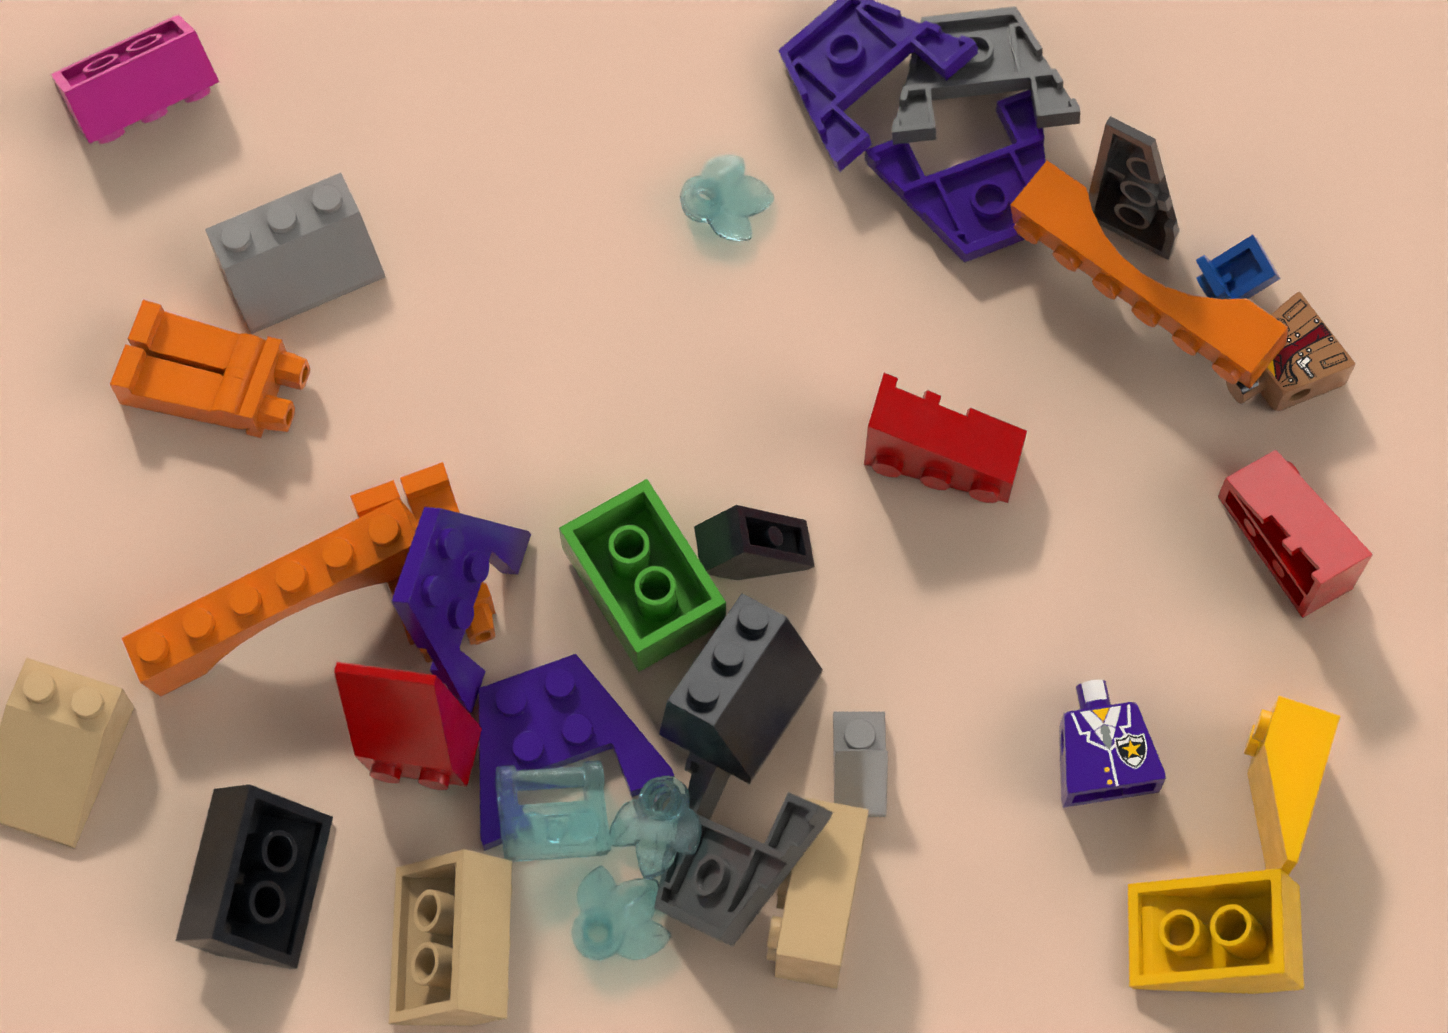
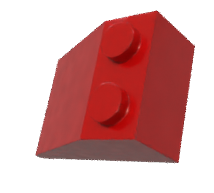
M336 662L334 675L354 756L370 771L369 775L372 778L387 783H399L401 777L417 779L420 785L435 790H448L449 784L468 786L482 728L437 675Z

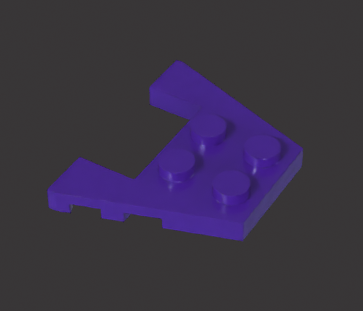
M836 0L778 50L781 60L835 168L839 172L872 145L869 134L845 114L844 111L911 53H916L946 80L978 54L976 42L964 35L957 38L942 32L941 26L928 21H924L922 24L903 17L900 10L875 0Z
M1030 90L1001 99L996 104L995 111L1012 145L925 176L909 143L893 144V140L865 150L864 159L867 165L964 263L1025 240L1013 227L1011 203L1046 162L1044 129L1037 128Z
M424 507L391 602L416 647L426 649L432 659L430 667L432 675H437L468 713H472L486 671L462 652L460 645L465 630L473 621V606L481 583L488 576L490 564L500 573L518 575L531 533L527 530L442 508Z
M577 654L479 688V725L482 728L479 738L480 839L484 851L529 835L512 785L613 749L631 797L675 782V775L669 764Z

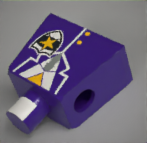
M1090 680L1077 685L1076 692L1080 710L1064 713L1059 726L1062 807L1159 793L1166 780L1165 770L1138 705L1135 702L1111 705L1105 680Z

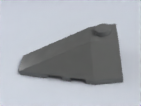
M1110 116L1105 123L1088 194L1092 210L1100 226L1169 260L1173 254L1180 230L1156 139Z

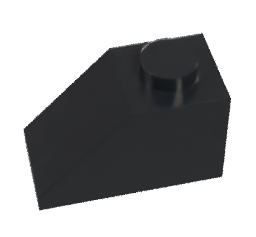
M735 505L694 526L698 558L708 575L732 580H744L805 571L815 567L807 521L804 519Z

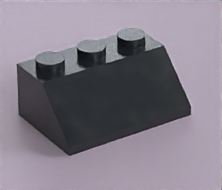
M742 593L667 700L659 735L750 785L821 677L823 669L786 616Z
M251 784L214 789L175 941L221 957L297 969L333 817Z

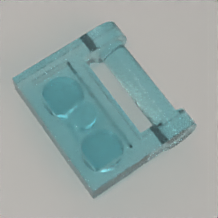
M585 761L582 767L516 771L515 766L497 767L495 782L504 859L520 862L608 855L611 851V842L603 789L604 769L601 761ZM583 788L584 801L518 805V791Z

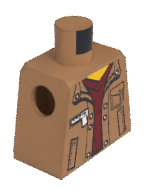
M1299 291L1271 314L1274 318L1288 326L1287 343L1250 389L1239 381L1236 384L1226 381L1230 394L1238 403L1243 404L1260 393L1273 410L1282 411L1342 387L1347 383L1356 363Z

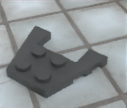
M1016 6L921 18V24L924 21H928L941 26L942 32L957 38H960L961 35L971 38L976 42L978 54L946 80L916 53H912L906 84L902 88L899 99L900 106L897 117L894 118L892 124L893 144L936 140L932 100L1021 90L1031 91L1037 128L1080 124L1081 111L1079 104L1075 98L1071 99L1063 87V79L1056 69H1051L1042 55L1043 48Z
M690 752L684 769L691 773L687 795L678 796L675 810L676 814L682 816L676 844L672 843L667 846L654 909L717 940L734 946L829 822L833 812L788 792L766 842L756 841L710 820L731 774Z

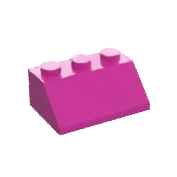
M179 14L51 74L80 131L89 144L98 141L99 144H105L116 140L125 133L124 127L139 120L142 123L153 122L168 113L166 107L183 99L185 103L197 101L211 92L210 86L220 82L196 31Z

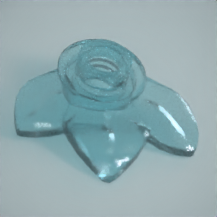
M723 155L709 160L705 164L701 175L688 179L680 191L681 206L687 217L700 223L708 222L718 236L732 241H748L751 239L752 228L748 217L765 211L773 203L775 197L763 181L753 176H744V159L736 155ZM699 194L706 195L711 200L704 199Z
M661 776L649 780L642 787L639 798L623 804L611 824L607 844L613 847L636 846L638 865L642 876L647 880L658 877L667 871L674 862L677 851L690 855L695 854L701 839V822L699 816L689 807L690 795L686 785L672 776ZM670 797L668 805L663 809L665 800Z
M598 866L582 880L577 891L580 914L574 920L571 929L572 941L577 951L584 957L592 960L607 959L615 953L630 960H640L664 948L669 942L671 934L665 927L651 920L656 911L654 905L659 887L658 881L652 878H638L616 885L611 874L603 866ZM596 926L604 927L608 931L607 938L599 943L591 941L588 937L589 931Z

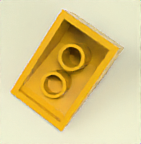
M1278 696L1270 711L1261 709L1256 725L1253 724L1243 754L1252 756L1247 775L1266 870L1281 868L1289 875L1299 860L1340 715L1282 696Z
M1281 868L1128 884L1130 988L1137 990L1240 994L1304 990L1300 886Z

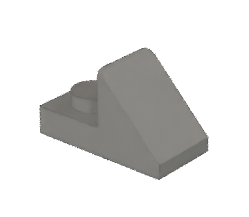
M833 712L834 803L869 809L868 817H886L888 751L886 750L885 712Z

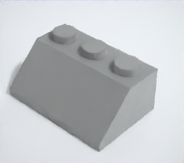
M341 173L205 229L215 257L251 334L385 278L384 270L361 213Z

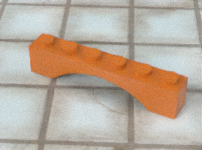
M1048 160L1011 203L1013 227L1021 237L1032 244H1037L1040 241L1054 251L1052 253L1053 257L1066 269L1072 272L1080 269L1093 278L1092 284L1103 295L1113 300L1118 296L1133 306L1131 308L1133 314L1146 325L1154 328L1158 324L1170 332L1173 342L1184 352L1195 356L1198 352L1213 363V370L1227 382L1236 384L1239 381L1250 389L1286 345L1288 326L1247 298L1216 299L1194 296L1166 287L1141 273L1119 254L1103 233L1092 210L1087 188Z
M398 498L122 637L140 683L161 697L207 674L237 646L278 621L335 596L367 586L386 583L399 577L418 526L415 516Z

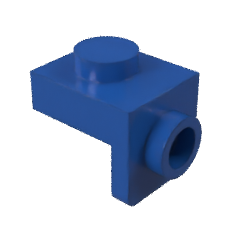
M1253 234L1212 260L1205 255L1196 259L1203 273L1196 278L1208 298L1249 299L1281 279L1259 240Z

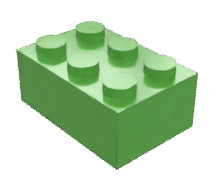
M648 479L559 527L562 550L638 672L719 627L726 617V601Z

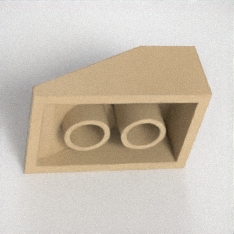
M26 657L6 703L0 725L1 825L64 846L76 848L134 710V705L123 688Z

